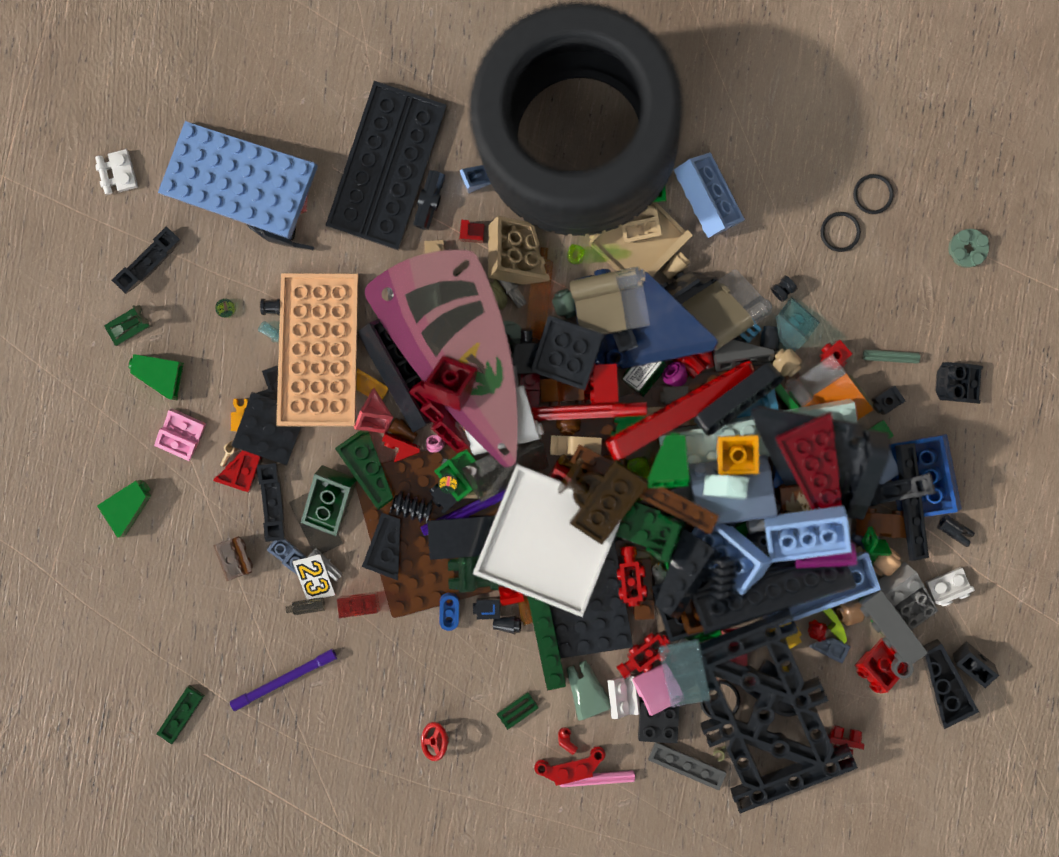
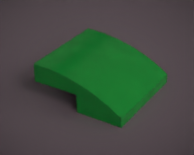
M467 449L459 452L434 471L440 479L445 475H451L456 479L457 486L455 490L448 487V490H450L457 502L490 479Z

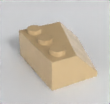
M497 216L489 224L488 278L522 285L550 280L549 274H546L544 268V258L540 255L538 248L540 244L534 225L529 222Z

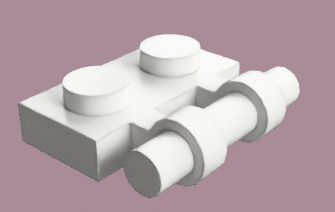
M127 149L109 153V162H104L103 156L95 157L97 162L95 165L96 170L100 174V185L104 189L105 195L113 193L112 186H116L119 192L138 187ZM112 169L114 178L112 179L108 177L107 170Z

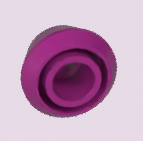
M682 362L669 364L663 372V381L674 387L684 385L688 378L685 365Z

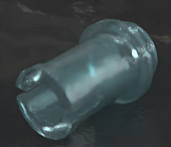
M263 321L258 331L271 338L273 343H279V329Z

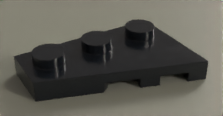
M382 512L362 564L363 568L398 580L400 518Z

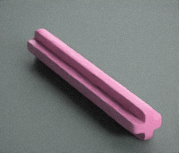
M631 770L593 773L591 778L562 784L560 787L634 782L635 772Z

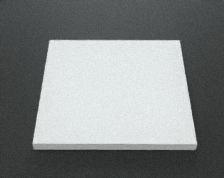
M517 464L473 574L583 617L620 522L602 545L569 524L574 514L580 508L574 501L572 489L568 488L562 494H559L558 487L561 481Z

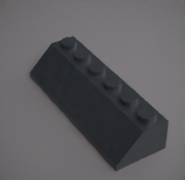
M380 319L365 325L357 334L412 432L414 433L433 423L420 411L423 405L409 393L413 386L422 381L420 376L394 343Z

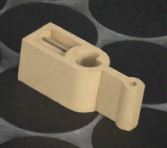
M551 435L550 455L565 454L566 456H573L579 444L601 455L602 438Z

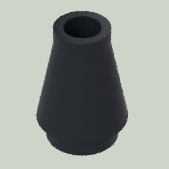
M515 615L493 619V630L514 635L521 632V617Z

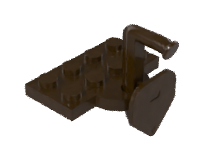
M562 454L558 463L560 465L563 464L570 470L560 483L558 493L562 494L568 488L572 489L574 501L580 507L569 524L602 545L646 488L648 481L617 460L602 475L597 472L587 473V470L582 468L583 459L579 458L574 464L570 462V458Z

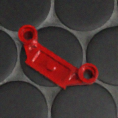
M594 746L590 751L589 757L552 766L545 759H539L534 765V770L538 775L554 781L555 785L558 786L593 777L594 770L605 759L606 753L603 747ZM596 752L602 754L599 758H596L594 755ZM539 766H544V767H545V770H544V771H540V770L538 769V767H539Z

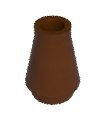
M398 418L394 419L388 429L391 435L411 443L418 434L416 432L413 433L411 428L402 419L399 420Z

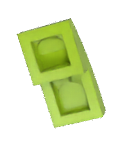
M831 608L823 610L822 612L832 621L827 628L845 644L847 638L839 618Z

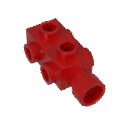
M636 547L621 548L624 563L620 564V568L617 569V578L622 582V588H619L620 600L623 599L624 603L629 604V607L640 606V602H646L645 597H648L647 586L643 582V577H646L645 566H642L641 562H636ZM632 570L636 571L635 577L630 576ZM637 589L638 595L634 597L632 591Z
M652 632L644 638L645 642L640 645L636 644L628 650L627 656L629 660L616 666L624 679L631 676V672L635 669L639 673L642 670L645 673L653 667L652 663L657 659L662 661L668 657V651L670 650L668 645L671 643L664 634L660 636L658 632L655 634ZM654 642L659 643L656 649L652 648ZM643 654V659L638 660L637 655Z

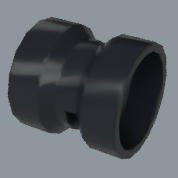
M786 275L780 279L779 284H775L770 288L772 293L781 302H784L790 293L798 290L796 284Z

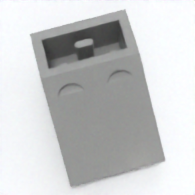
M903 562L891 576L885 575L878 580L881 591L910 630H913L938 612L919 575L906 562Z

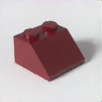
M442 356L424 383L426 398L461 411L470 398L478 369Z

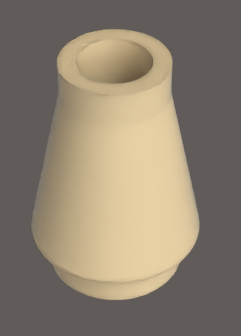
M679 251L673 255L662 272L671 280L675 275L686 269L690 261Z

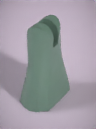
M586 660L579 663L581 673L584 675L580 679L574 665L567 667V675L579 721L611 709L609 696Z

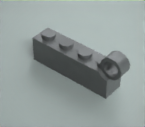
M881 590L866 595L858 601L862 606L859 609L866 618L869 616L872 619L871 625L875 631L883 634L884 638L882 640L889 649L892 647L896 652L894 654L895 659L891 663L892 672L902 679L910 677L914 670L912 664L925 656L927 651ZM906 662L907 670L904 673H898V665Z

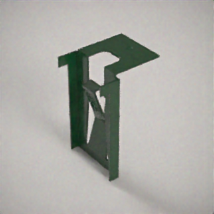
M132 305L133 308L104 325L115 346L152 327L149 326V321L142 316L141 306ZM135 315H138V317H139V319H140V321H141V323H140L139 320H138L137 317H136V318H134V319H132V320H130V321H127V322H125V323H122V322H124V321H126V320H129L130 318L134 317ZM134 326V327L131 328L129 331H127L125 334H123V335L120 336L118 339H116V338H117L119 335H121L124 331H126V330L129 329L130 327Z

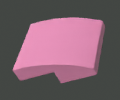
M171 408L168 411L163 427L159 430L154 446L190 461L201 439L206 423Z
M666 662L632 678L638 695L643 698L649 715L653 716L685 699L676 678Z

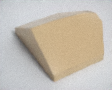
M648 205V208L639 216H634V220L622 226L624 242L629 243L661 236L662 230L658 209Z

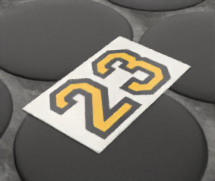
M320 554L292 561L308 602L335 595Z

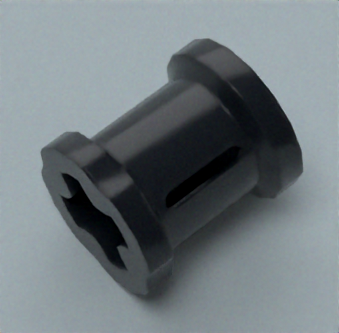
M280 298L277 300L261 299V315L277 314L280 316Z

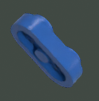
M450 592L443 594L440 598L439 623L441 628L446 631L454 630L459 624V598L456 594ZM449 599L452 600L451 603H447L446 601Z

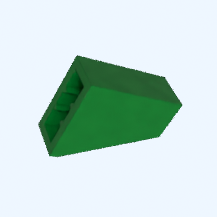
M133 354V358H130L129 361L130 373L167 399H178L184 363Z
M672 433L669 436H665L648 477V488L688 486L689 471L686 435Z
M142 480L132 482L97 505L117 538L127 535L151 498L150 488Z

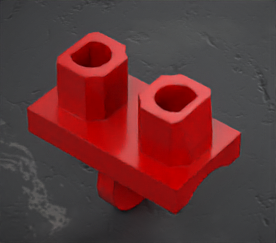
M832 726L830 734H828L831 743L840 746L847 743L849 747L864 750L865 744L862 743V732L860 730L850 729L849 738H844V727Z

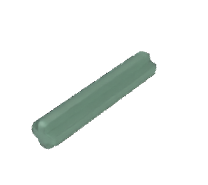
M864 350L862 355L863 360L916 364L920 362V354L911 352Z

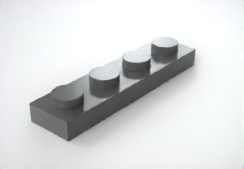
M654 742L648 756L649 761L716 790H720L726 776V771L659 742Z

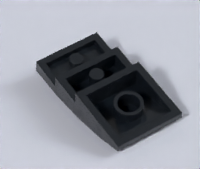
M496 515L428 520L430 560L480 556Z

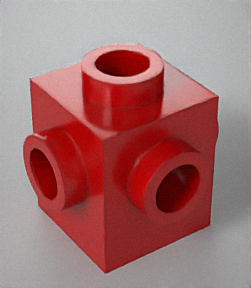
M836 340L832 344L830 342L821 349L822 353L819 357L821 358L820 363L826 369L834 370L837 368L840 370L847 364L846 359L852 355V352L841 340Z

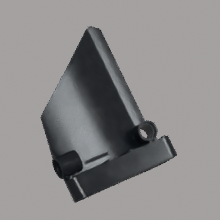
M757 406L752 409L751 415L775 468L785 486L798 484L775 437L818 416ZM832 419L841 506H844L847 518L864 520L889 459V435L885 432L865 429L859 423Z

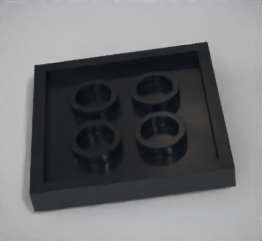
M549 315L531 371L576 388L587 390L605 334Z
M251 392L232 447L287 465L301 426H277V400Z

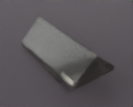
M534 440L517 445L516 462L511 467H504L489 454L463 467L462 470L481 503L507 490L517 464L536 472H540L549 466L544 444L539 440ZM507 447L499 449L504 457L510 453Z

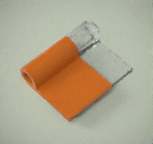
M833 354L795 379L793 377L785 383L786 387L784 389L799 408L851 399L855 403L857 420L874 410Z

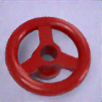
M431 722L423 729L421 747L424 755L429 760L439 761L447 751L449 738L440 723ZM435 728L433 736L427 738L430 729ZM427 745L434 748L436 755H432L429 752Z

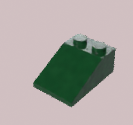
M322 465L314 474L301 523L337 536L355 489L356 478Z

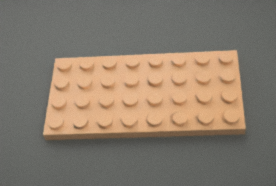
M281 273L277 426H355L358 274Z

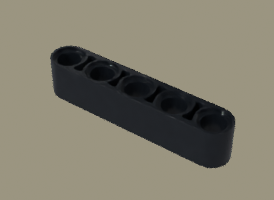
M771 363L764 364L699 412L694 419L695 423L707 436L713 435L778 387L784 377Z

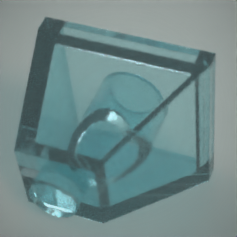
M792 297L776 316L779 341L786 349L791 348L796 352L809 339L820 323Z

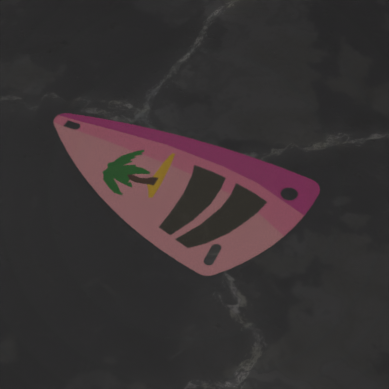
M444 250L422 254L387 269L373 279L365 288V297L380 322L409 364L424 381L427 380L442 356L478 369L470 398L463 409L458 411L448 406H445V408L502 466H513L517 455V401L512 361L501 315L478 257L474 252L468 250ZM464 260H468L470 263L469 267L459 276L455 277L453 270ZM386 287L391 288L393 291V298L390 301H385L381 295L382 290ZM499 443H503L510 452L505 457L498 449Z

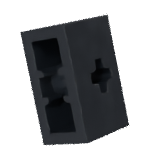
M967 641L953 653L956 665L984 688L989 686L999 676L996 665Z

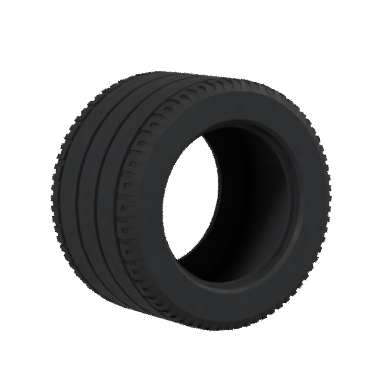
M569 1L567 4L561 2L558 5L551 4L550 7L544 6L540 10L535 9L532 14L527 13L525 17L518 18L516 23L513 22L509 28H505L503 34H499L496 40L490 44L491 48L487 49L480 61L481 64L478 65L470 92L469 116L471 131L487 176L496 193L499 194L502 201L520 218L523 217L530 224L538 225L539 228L548 232L555 231L556 234L567 236L568 234H572V236H585V234H601L602 231L606 230L607 232L619 228L620 224L623 226L629 221L634 220V216H639L648 208V205L650 206L659 196V192H662L668 182V178L675 165L683 117V97L680 78H678L679 75L674 61H672L665 45L662 46V42L653 31L650 32L647 26L643 25L640 20L636 21L632 15L629 16L625 11L620 12L619 9L611 8L609 5L602 6L601 3L593 4L590 1H587V3H583V1H578V3ZM587 78L610 85L629 101L639 121L637 132L630 144L619 156L598 168L580 172H569L548 167L533 158L518 141V131L523 114L531 101L547 87L567 79Z

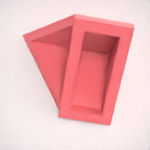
M374 387L359 413L354 429L385 433V431L388 432L393 416Z

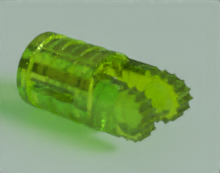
M571 244L567 252L568 261L575 265L581 263L584 259L585 249L580 245ZM577 250L579 251L578 257L574 259L572 258V253H575V251Z

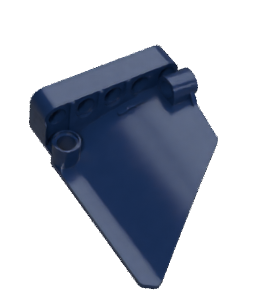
M599 269L594 272V275L580 277L574 280L611 272V270ZM647 272L617 273L623 307L638 347L619 353L613 334H605L595 365L617 364V369L623 370L715 350L718 345L716 337ZM621 356L620 360L616 363V358Z

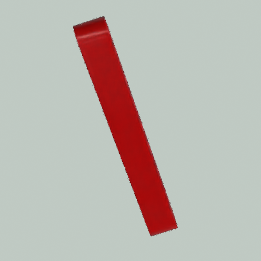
M746 361L608 438L605 442L613 459L618 460L695 417L699 412L755 372L752 362Z

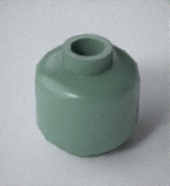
M567 288L554 294L555 297L552 299L556 314L558 316H565V318L575 316L576 305L571 291Z

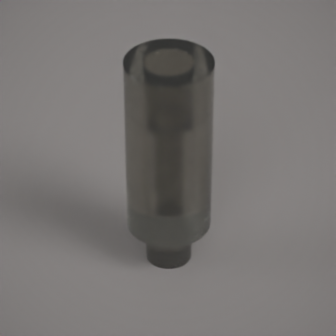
M323 597L293 601L292 605L286 606V613H293L294 615L325 611Z

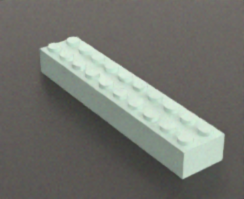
M851 399L786 410L818 417L831 411L832 419L858 423L855 403ZM752 416L735 418L710 436H707L698 425L672 429L658 437L661 448L665 436H669L672 433L686 435L688 467L689 464L717 461L716 447L718 436L758 435L759 455L770 456Z

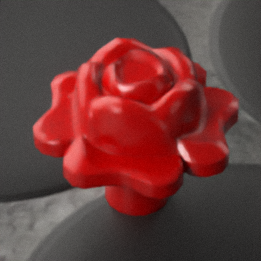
M816 619L808 623L809 636L818 642L826 640L827 625L819 623Z

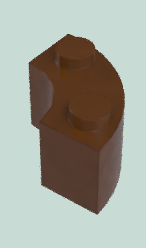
M540 379L541 403L549 402V406H559L560 402L575 401V404H586V400H591L590 390H593V388L590 387V381L587 390H582L554 379Z
M868 508L864 520L856 519L855 535H865L867 529L873 527L877 537L906 538L903 511L892 510V514L876 513L877 509Z

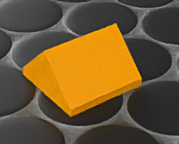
M758 435L718 436L716 454L719 476L759 474Z

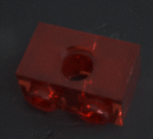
M378 591L338 597L339 618L378 613L380 611Z

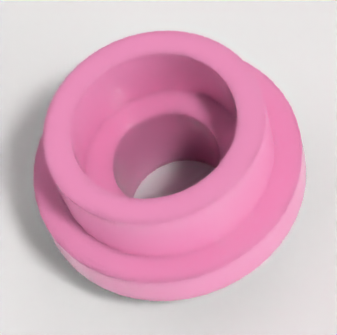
M431 435L426 440V449L429 452H439L445 446L444 440L438 435Z

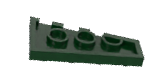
M360 430L335 448L378 510L394 499L369 431Z

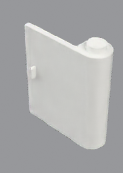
M524 385L517 386L515 390L518 445L541 439L544 430L541 423L538 424L537 420L534 421ZM465 430L473 455L486 453L487 451ZM503 443L498 444V449L506 448Z

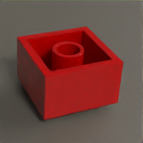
M617 364L594 366L590 378V387L594 388V390H590L591 405L618 403Z

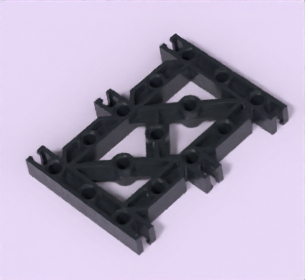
M789 609L782 610L670 656L671 664L676 669L679 680L695 675L697 686L712 716L711 719L701 722L702 732L704 736L706 735L709 747L725 742L726 750L742 783L730 788L732 798L737 804L740 814L858 769L847 743L833 748L815 707L829 701L819 677L817 676L804 682L790 650L786 637L799 631L795 622L792 621L794 619ZM790 619L791 624L779 627V624ZM769 627H775L772 632H767L766 630ZM731 642H738V645L735 647L729 646ZM767 646L781 679L759 672L753 666H743L730 660ZM697 656L702 658L700 661L692 660L694 657ZM785 661L790 662L787 666L781 665ZM684 662H689V664L681 668H679V666H676ZM747 676H753V679L749 681L744 680ZM718 678L740 685L746 691L761 693L758 701L753 705V712L748 723L735 718ZM820 688V692L809 695V693ZM710 691H717L714 695L708 694ZM800 695L805 696V697H804L803 699H801V700H797V699H796V698H797L798 696H800ZM780 701L793 705L811 747L786 738L780 732L773 733L767 731L769 725L775 719V711ZM762 710H768L766 714H760ZM727 724L732 725L730 728H724ZM814 729H819L817 733H811ZM719 730L711 735L707 734L708 732ZM779 743L783 744L781 747H775ZM748 745L770 752L775 758H786L796 763L761 776ZM740 758H747L745 761H739ZM792 777H797L795 780H790Z

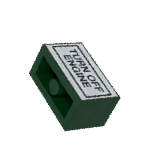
M661 361L631 367L624 372L622 380L627 386L644 397L663 374L667 366Z

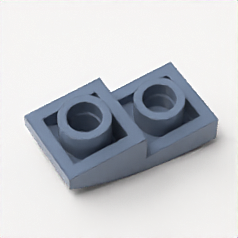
M286 539L272 541L267 548L268 552L282 561V564L296 575L297 572L292 561L307 558Z

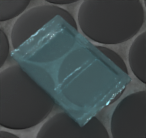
M698 640L659 647L671 707L710 700Z

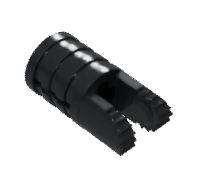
M948 514L940 520L937 526L939 530H942V532L951 536V538L965 547H969L971 542L965 536L974 537L975 532L954 518H951Z

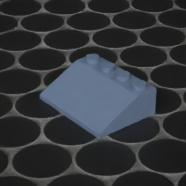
M759 455V474L724 475L748 478L746 499L703 495L705 475L719 476L717 461L689 464V484L693 503L720 516L716 524L777 517L767 455Z

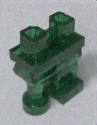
M480 556L448 560V571H459V577L448 578L449 589L459 590V593L473 592L480 587L490 586L491 590H498V583L485 578H479V576L473 574Z

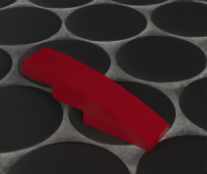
M422 380L413 386L409 393L423 405L420 411L433 422L431 429L457 453L469 448L471 444L452 414L443 404L426 398L425 381Z

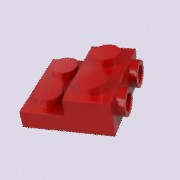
M883 638L870 651L865 652L855 663L857 674L867 679L871 683L869 687L874 692L880 694L888 693L900 679L891 670V663L895 659L894 654L896 652L892 647L889 649L882 640ZM900 663L897 667V672L904 673L907 670V663Z

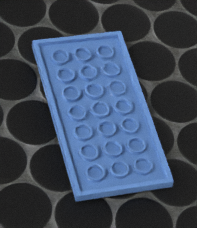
M185 121L158 193L291 239L318 165Z

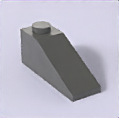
M731 340L718 350L712 351L716 372L730 370L746 361H751L753 366L773 363L775 354L772 349Z

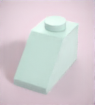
M705 475L703 495L746 499L748 478Z

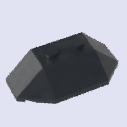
M682 271L673 277L675 279L674 282L671 284L666 282L661 286L676 301L682 304L715 283L718 278L692 271L685 274Z

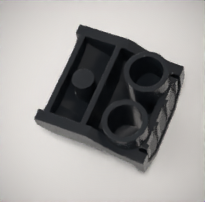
M943 362L936 376L935 391L939 400L980 404V383L983 366Z

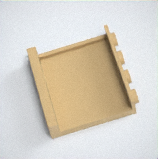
M653 202L650 206L658 209L662 230L661 236L625 243L620 224L619 228L607 232L605 230L601 234L590 235L589 245L618 273L647 272L653 277L693 235L688 230L685 231L657 202Z

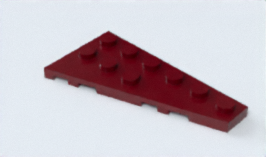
M830 411L775 437L811 510L841 506L832 413Z

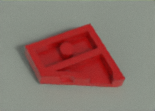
M242 450L213 481L249 493L261 456Z

